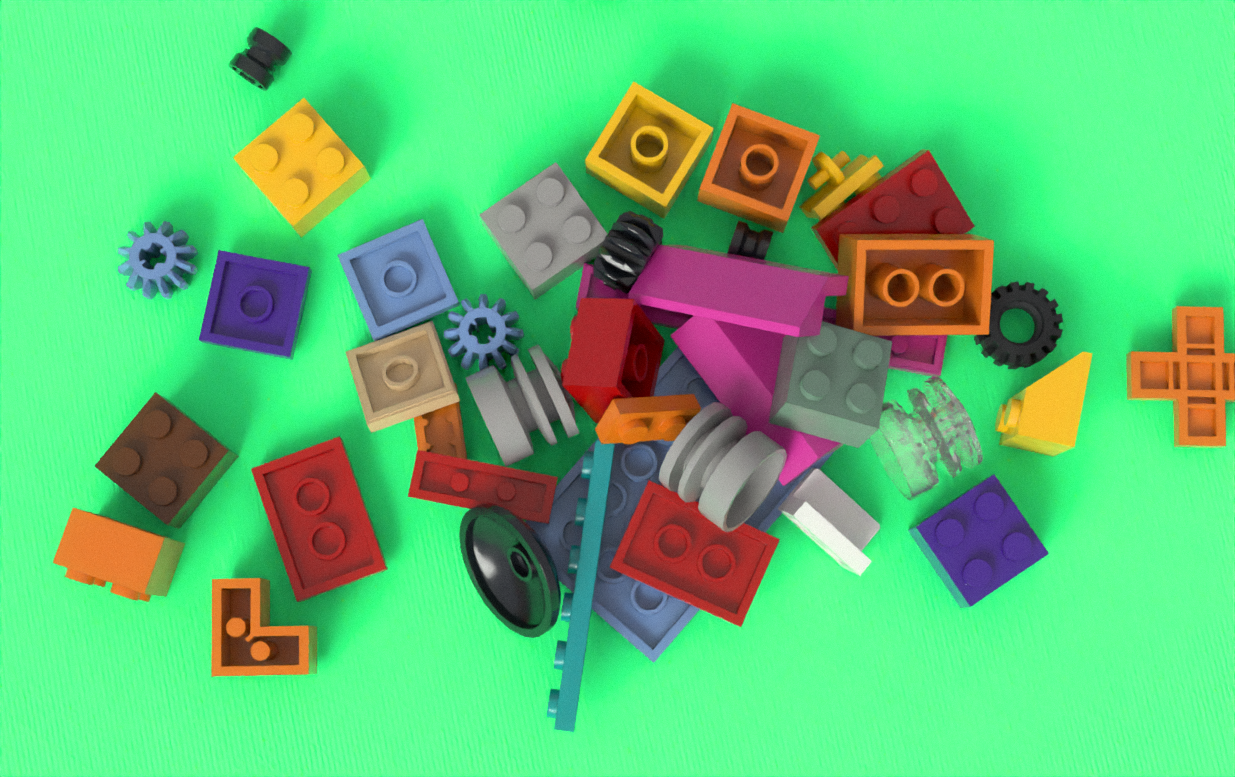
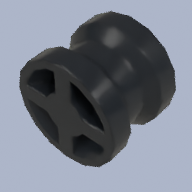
M738 220L727 253L765 260L774 232L766 229L758 232L750 229L747 223Z

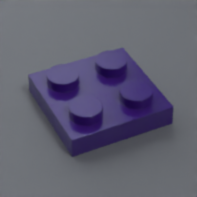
M218 250L199 341L206 344L293 360L312 270L306 266Z

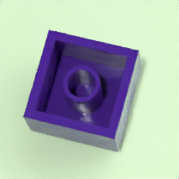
M995 474L983 479L908 530L960 608L973 606L1049 554Z

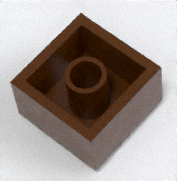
M155 392L95 464V467L166 525L180 529L239 456L169 399Z

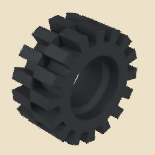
M1019 281L1010 282L1007 286L1002 285L991 293L989 334L976 335L974 340L976 345L981 344L984 350L981 352L985 358L991 356L995 359L993 364L999 367L1003 364L1008 365V369L1015 370L1019 367H1030L1051 353L1057 346L1055 344L1056 341L1061 338L1063 329H1059V324L1063 322L1062 313L1057 314L1055 310L1059 305L1055 299L1051 302L1046 297L1049 292L1044 288H1041L1039 291L1034 289V283L1026 282L1024 285H1019ZM1010 309H1021L1032 317L1034 333L1028 341L1015 343L1003 335L1000 328V320L1004 312Z

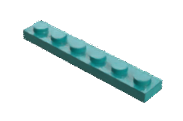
M596 440L594 451L585 450L581 479L590 480L588 497H578L574 526L583 527L581 546L571 545L567 572L576 574L574 593H564L561 621L569 622L567 641H557L554 669L563 670L560 690L551 688L547 709V717L556 719L554 729L574 732L615 450V443L601 444L600 440Z

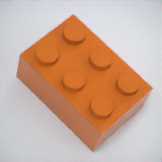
M839 234L838 274L849 276L846 295L837 296L836 325L871 336L989 334L994 240L975 234Z

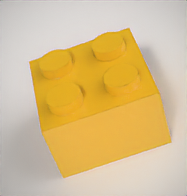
M633 81L586 157V173L665 219L711 144L714 128Z
M305 98L301 99L233 157L243 172L301 238L371 179L362 162Z

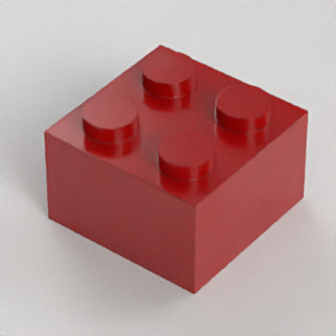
M581 298L578 314L571 321L570 335L572 341L568 358L562 363L561 380L563 387L595 423H599L613 399L654 396L665 340L635 299Z

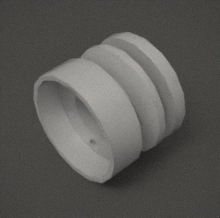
M539 344L528 349L536 369L526 373L516 354L511 357V366L515 378L508 382L505 381L494 365L465 377L506 467L534 454L530 432L539 429L551 446L557 444L558 442L550 426V423L554 421H560L568 438L579 434L575 420V405L570 393L562 385L561 374L557 366L543 353Z
M714 402L694 416L677 436L661 465L659 480L670 491H678L679 497L686 503L694 502L700 498L698 505L700 513L723 531L729 532L741 526L767 498L785 466L787 453L782 446L761 431H753L746 435L748 427L746 421L740 416H733L731 410L724 404Z

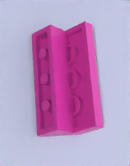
M659 245L631 288L628 299H635L641 305L795 337L820 335L826 296L846 295L849 276L687 245Z
M693 316L670 335L720 403L728 407L733 416H740L746 421L748 426L746 435L753 431H761L786 450L785 466L778 479L783 486L791 483L822 457L836 451L843 445L842 443L768 423L785 334Z

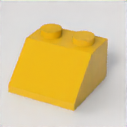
M1081 352L1008 399L1007 405L1001 404L995 422V431L1001 432L999 445L1053 457L1074 448L1093 353Z

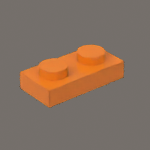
M694 394L613 399L596 426L595 431L601 444H634L639 441L652 440L674 441L689 421L700 412L701 407Z

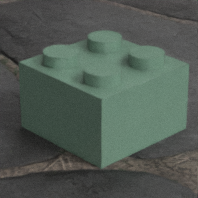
M823 321L821 323L820 335L806 337L785 335L783 337L768 423L859 448L879 429L892 341Z

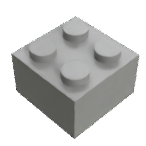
M557 162L479 214L484 229L535 300L581 269L584 263L588 264L594 260L607 235L605 229Z

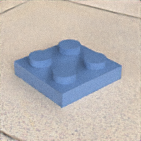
M423 219L337 255L374 341L393 335L460 306Z

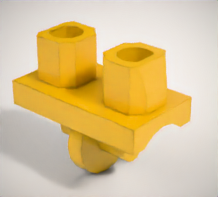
M844 151L839 152L832 159L825 153L819 152L812 158L817 172L807 181L814 190H817L819 187L821 188L802 203L799 208L806 217L821 221L845 204L844 200L853 192L858 195L882 178L878 171L884 165L876 155L867 158L860 154L848 164L851 160Z

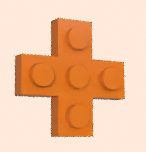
M1176 306L1172 309V352L1131 351L1126 354L1127 400L1173 401L1174 447H1225V402H1235V353H1224L1223 307Z

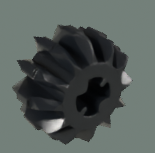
M632 211L619 215L617 221L613 223L611 230L605 236L602 246L599 248V253L594 261V277L603 281L604 285L615 291L618 289L626 294L629 293L657 247L662 244L664 237L663 228L653 223L654 220Z

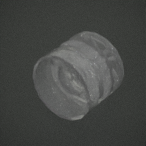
M933 376L923 382V392L917 387L907 390L906 399L910 413H907L894 399L883 402L879 429L869 438L888 476L899 492L910 501L938 487L939 478L935 466L936 463L950 477L955 478L961 475V463L966 468L973 469L982 464L983 461L982 449L966 409L948 385L937 376Z

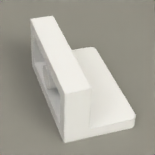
M811 468L779 506L778 510L839 565L861 576L872 562L861 551L879 531L880 524L820 469Z

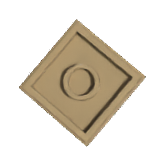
M433 321L345 352L366 423L371 433L460 401Z

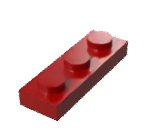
M417 450L408 497L472 509L483 503H491L512 511L523 520L549 524L558 477Z

